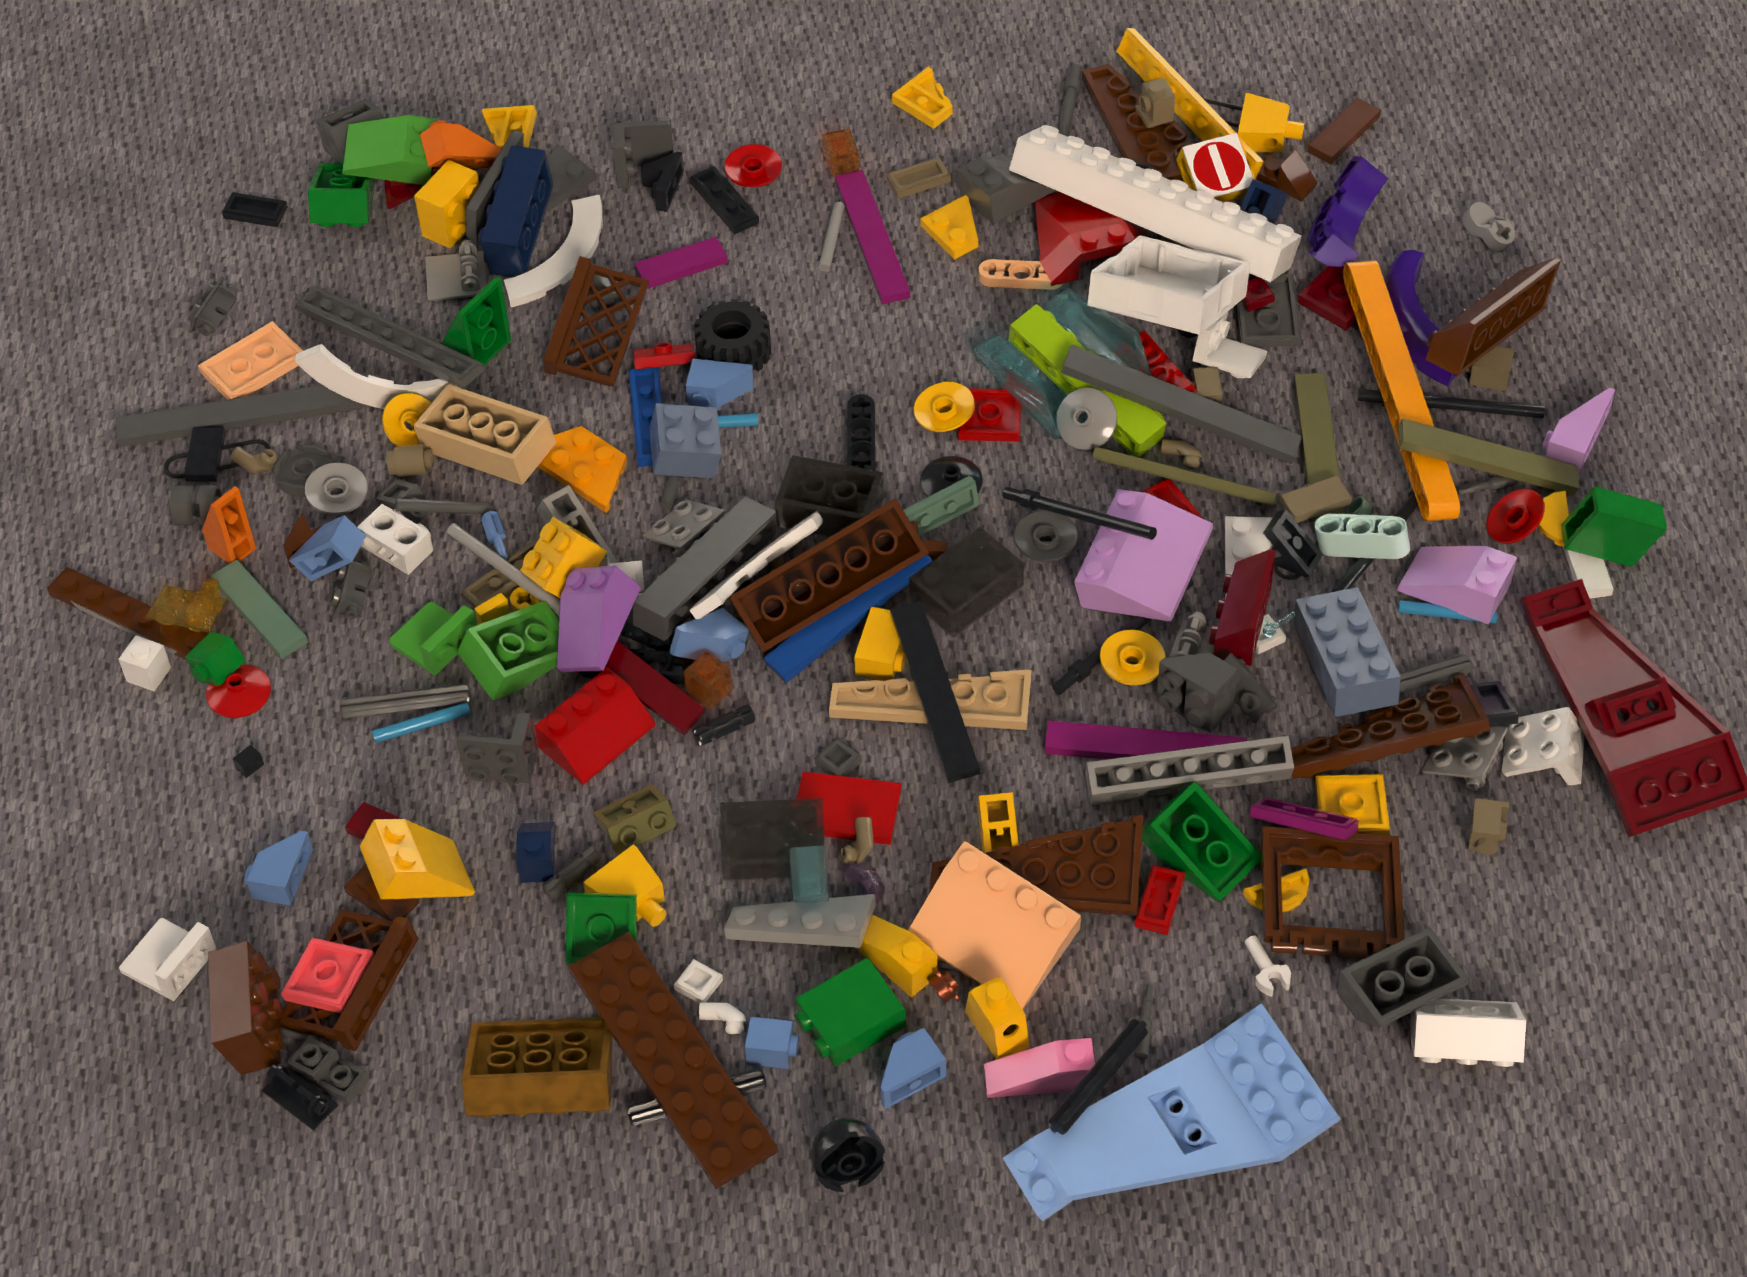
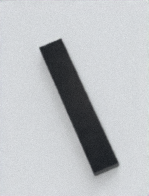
M922 601L890 609V615L948 783L979 775L980 767Z

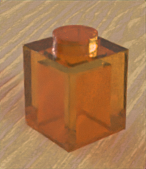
M850 128L822 134L823 155L831 177L859 171V152Z
M707 651L684 671L686 693L710 711L733 691L730 667Z

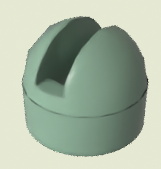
M1358 496L1351 501V505L1347 506L1345 513L1373 515L1374 508L1364 496Z

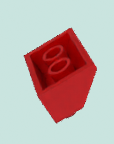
M607 667L534 725L538 748L584 785L656 725L631 686Z

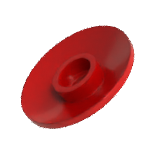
M750 144L741 146L732 151L725 160V173L727 177L735 184L744 187L767 185L773 182L782 171L780 155L774 149L765 145Z
M1519 489L1502 497L1491 509L1487 518L1486 528L1490 537L1498 543L1511 544L1529 536L1538 527L1544 516L1545 503L1543 498L1531 489Z
M242 664L220 686L208 683L206 700L209 707L221 716L228 718L245 717L255 713L265 705L271 693V683L266 673L260 668Z

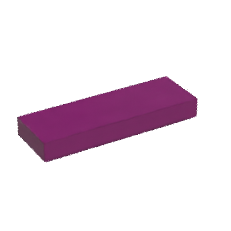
M713 237L636 262L634 265L639 278L649 280L647 288L649 289L726 264L728 259L718 238Z
M1268 797L1257 801L1250 808L1251 818L1342 840L1348 839L1358 831L1359 820L1356 818Z

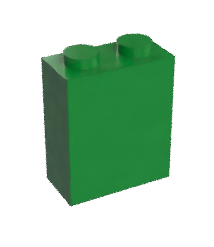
M1594 486L1563 521L1561 527L1566 550L1626 566H1633L1647 553L1648 549L1657 539L1663 536L1667 530V522L1664 517L1662 504Z
M868 957L795 998L797 1013L794 1016L797 1024L804 1033L810 1031L815 1038L812 1042L817 1053L822 1059L828 1057L834 1067L907 1026L905 1008Z

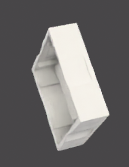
M1140 235L1123 247L1119 254L1107 259L1091 271L1087 306L1200 335L1245 298L1250 263L1213 253L1192 250L1177 244Z

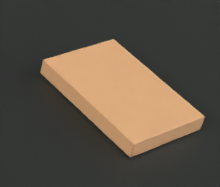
M272 321L199 364L198 368L199 372L227 400L242 398L251 395L299 366L295 362L296 354L303 350Z

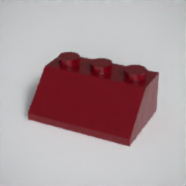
M1269 549L1235 562L1232 575L1226 574L1223 593H1227L1226 599L1219 600L1216 618L1220 619L1218 626H1212L1209 644L1214 645L1213 655L1223 661L1232 653L1239 660L1243 659L1245 665L1252 666L1272 589L1276 554L1274 550Z

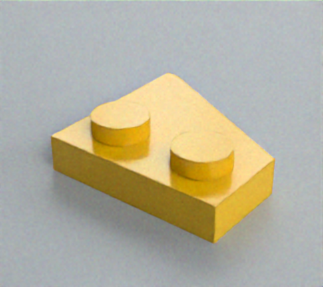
M534 105L482 109V114L496 146L502 149L512 131L516 130L524 133V147H529L537 116Z
M967 195L920 218V226L954 260L978 247V236Z

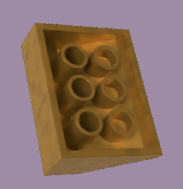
M600 1017L472 1022L462 1075L465 1116L487 1118L493 1115L508 1114L515 1116H525L532 1113L558 1115L565 1112L585 1111L587 1113H597L603 1110H610L613 1036Z

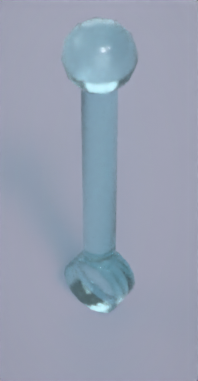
M1295 610L1274 624L1266 623L1263 628V634L1268 637L1274 636L1279 627L1295 618Z

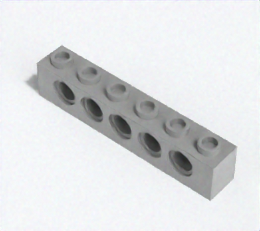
M1289 736L1087 762L1085 774L1090 805L1177 794L1181 789L1193 782H1196L1202 790L1290 779L1294 770Z

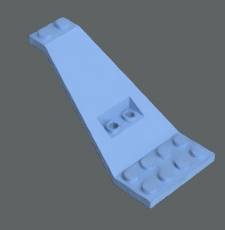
M1261 1003L1202 1045L1087 1107L1066 1134L1054 1133L1048 1128L1006 1155L1003 1160L1038 1218L1044 1221L1073 1200L1282 1161L1336 1124L1341 1118ZM1178 1103H1183L1182 1110L1178 1113H1173L1174 1106ZM1195 1132H1201V1138L1193 1142L1191 1140L1192 1135Z

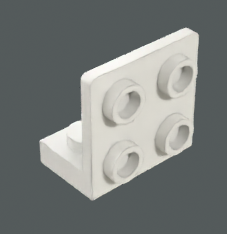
M1227 312L1203 333L1198 334L1192 361L1201 363L1205 368L1218 367L1220 370L1230 372L1236 378H1251L1265 360L1267 351L1227 339L1226 336L1230 328V322L1226 321Z
M1569 707L1518 717V724L1506 725L1508 730L1505 734L1502 773L1505 776L1554 768L1555 772L1561 775L1567 785L1581 784L1584 733L1576 716Z
M160 918L123 961L119 969L122 974L175 1001L208 961V952L216 950V946L209 927L197 922L190 931H186L170 921Z

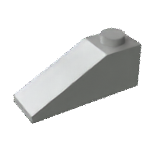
M570 485L541 501L537 511L545 524L549 523L554 516L607 550L604 557H608L610 563H618Z

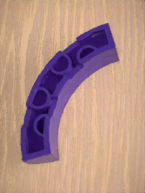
M1353 156L1334 183L1337 191L1322 203L1309 233L1308 242L1312 245L1308 250L1309 254L1328 266L1341 267L1347 262H1353L1359 256L1354 248L1358 228L1374 198L1389 179L1363 157Z
M1405 250L1395 257L1384 281L1412 362L1417 365L1416 368L1448 387L1456 375L1426 360L1429 347H1427L1428 339L1435 330L1439 331L1440 328L1424 312L1415 291V284L1421 273L1424 252Z

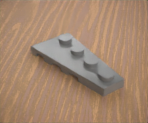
M875 894L733 907L724 928L726 939L860 948L876 906Z

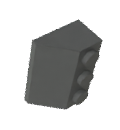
M1429 927L1340 970L1337 994L1356 1020L1380 1028L1468 985L1470 979Z

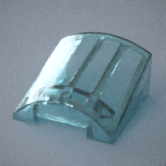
M1069 288L1044 303L1046 310L1054 315L1057 323L1065 330L1073 332L1078 342L1087 350H1092L1096 355L1151 376L1140 335L1135 329L1102 309L1087 306L1088 300ZM995 334L973 348L974 356L1054 440L1063 439L1058 431L1056 420L1059 406L1067 394L1008 341L1009 338L1005 340ZM1086 412L1080 414V423L1086 422L1088 418Z

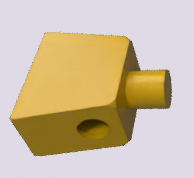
M1246 93L1238 135L1255 152H1282L1285 138L1302 140L1305 123L1288 121L1290 110L1288 104Z
M634 844L583 882L585 893L637 894V921L643 917L652 927L658 926L667 915V912L659 905L665 900L663 884Z
M996 977L969 992L965 1013L996 1060L1029 1048L1026 1015L1001 977ZM1005 1029L1006 1033H1010L1009 1035H1003Z

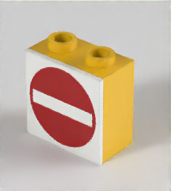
M1237 133L1184 146L1176 158L1182 178L1188 185V188L1195 191L1209 192L1214 195V199L1223 203L1244 199L1252 180H1256L1253 170L1249 168L1245 147L1243 143H1240Z

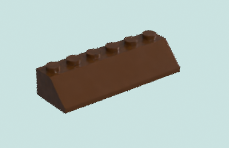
M1553 258L1521 269L1512 277L1508 276L1497 288L1493 287L1485 297L1478 298L1470 308L1463 309L1458 317L1453 320L1450 319L1439 331L1435 330L1430 335L1427 342L1429 351L1426 360L1456 376L1460 375L1544 310L1561 260Z
M895 498L729 596L728 601L741 623L749 629V635L763 653L928 555L929 552Z

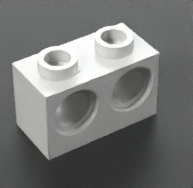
M381 504L357 527L366 536L361 545L363 548L408 575L433 552L431 534L424 525L420 523L415 524L400 511L392 510L384 504Z

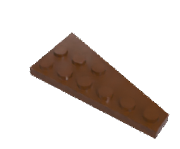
M1110 64L1082 70V80L1122 157L1131 159L1135 163L1151 165L1166 179L1184 182L1176 158L1182 147L1195 144L1187 137V132L1175 121L1147 128L1136 111V106L1140 105L1139 97L1142 96V93H1136L1130 87V82Z
M1462 672L1453 676L1454 682L1441 688V685L1437 683L1428 687V693L1420 698L1408 696L1399 700L1398 705L1383 707L1364 716L1365 722L1352 727L1351 724L1347 723L1338 727L1339 733L1330 738L1318 736L1291 748L1294 763L1292 778H1310L1317 773L1329 770H1342L1349 765L1365 761L1374 762L1385 756L1397 753L1406 754L1417 748L1429 745L1438 746L1453 739L1475 737L1482 732L1490 731L1489 719Z
M1144 814L1133 816L1130 820L1114 823V821L1102 823L1101 826L1082 831L1076 829L1026 841V844L1008 847V845L995 848V851L985 854L1072 910L1136 916ZM951 859L932 863L929 894Z

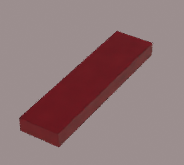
M616 642L604 669L608 667L631 686L642 704L682 735H685L705 713V708L620 642Z

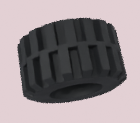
M731 299V302L723 300L719 301L718 305L711 304L708 306L707 311H702L699 314V319H696L694 335L697 359L753 365V370L758 372L763 369V364L768 363L769 355H771L770 324L765 312H760V307L757 305L750 306V302L745 300L743 302H738V299Z

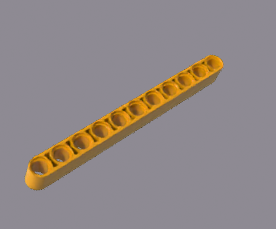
M1376 260L1347 262L1343 269L1345 287L1399 446L1398 425L1402 419L1434 427L1378 262ZM1400 449L1423 520L1429 522L1457 519L1460 514V502L1447 462Z

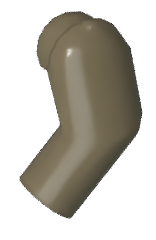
M871 817L855 819L856 840L851 846L846 845L840 850V859L844 864L851 863L852 866L861 864L873 849L874 840Z

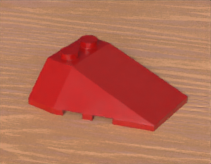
M1061 192L1047 195L1034 202L1040 254L1039 261L1044 268V273L1048 275L1051 281V286L1079 280L1080 262L1120 253L1123 247L1138 236L1149 237L1134 223Z

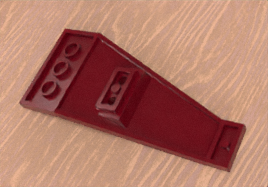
M1582 579L1520 599L1530 629L1606 776L1628 837L1747 798V776L1729 730L1593 609ZM1647 701H1651L1653 703V711L1648 709ZM1618 710L1624 713V721L1618 718Z

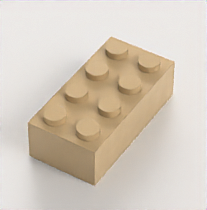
M450 384L444 388L413 425L420 444H425L426 449H431L433 455L520 485L524 484L556 444L548 417Z

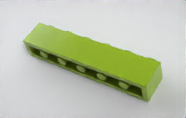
M1035 304L1010 325L1008 341L1064 393L1069 395L1077 389L1094 388L1102 391L1112 400L1117 412V424L1112 437L1131 455L1141 457L1163 439L1167 423L1160 412L1061 373L1071 345L1091 353L1094 352L1083 347L1073 332L1065 330L1058 324L1051 312L1048 310L1044 311L1038 304Z

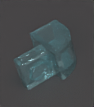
M826 846L789 848L794 903L829 901Z

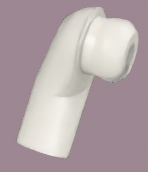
M700 1002L699 1020L726 1021L725 1031L728 1034L743 1033V1022L746 1021L745 1015L731 1004Z

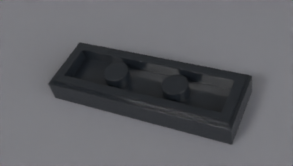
M715 166L689 177L690 184L734 235L759 223V216Z

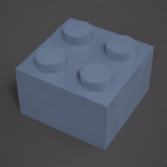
M656 403L649 427L653 475L715 478L722 455L717 408Z

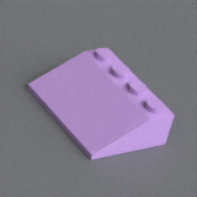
M1118 489L1106 514L1155 527L1157 535L1153 540L1100 526L1074 581L1080 605L1087 609L1171 622L1211 534L1213 524L1148 493Z

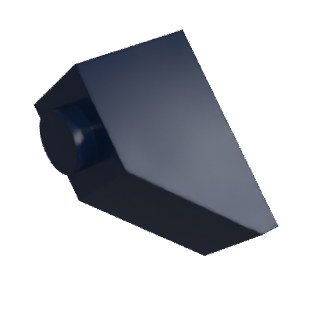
M1253 179L1240 210L1249 214H1261L1267 218L1268 222L1274 224L1289 193Z
M555 822L521 823L517 831L516 864L520 883L546 882L551 877H555Z

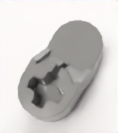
M1476 202L1463 214L1462 221L1469 234L1481 237L1485 244L1493 251H1502L1514 241L1516 235L1512 224L1507 218L1496 216L1487 204Z

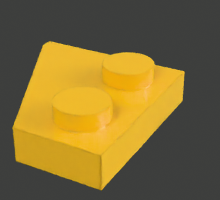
M929 66L892 94V103L933 129L953 114V105L949 98L944 95L941 84L937 83L934 79L933 70Z

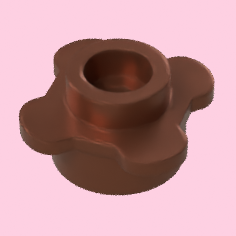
M936 968L932 969L936 975L928 982L945 1003L953 997L957 1002L960 1001L955 992L960 987L947 971L941 975Z

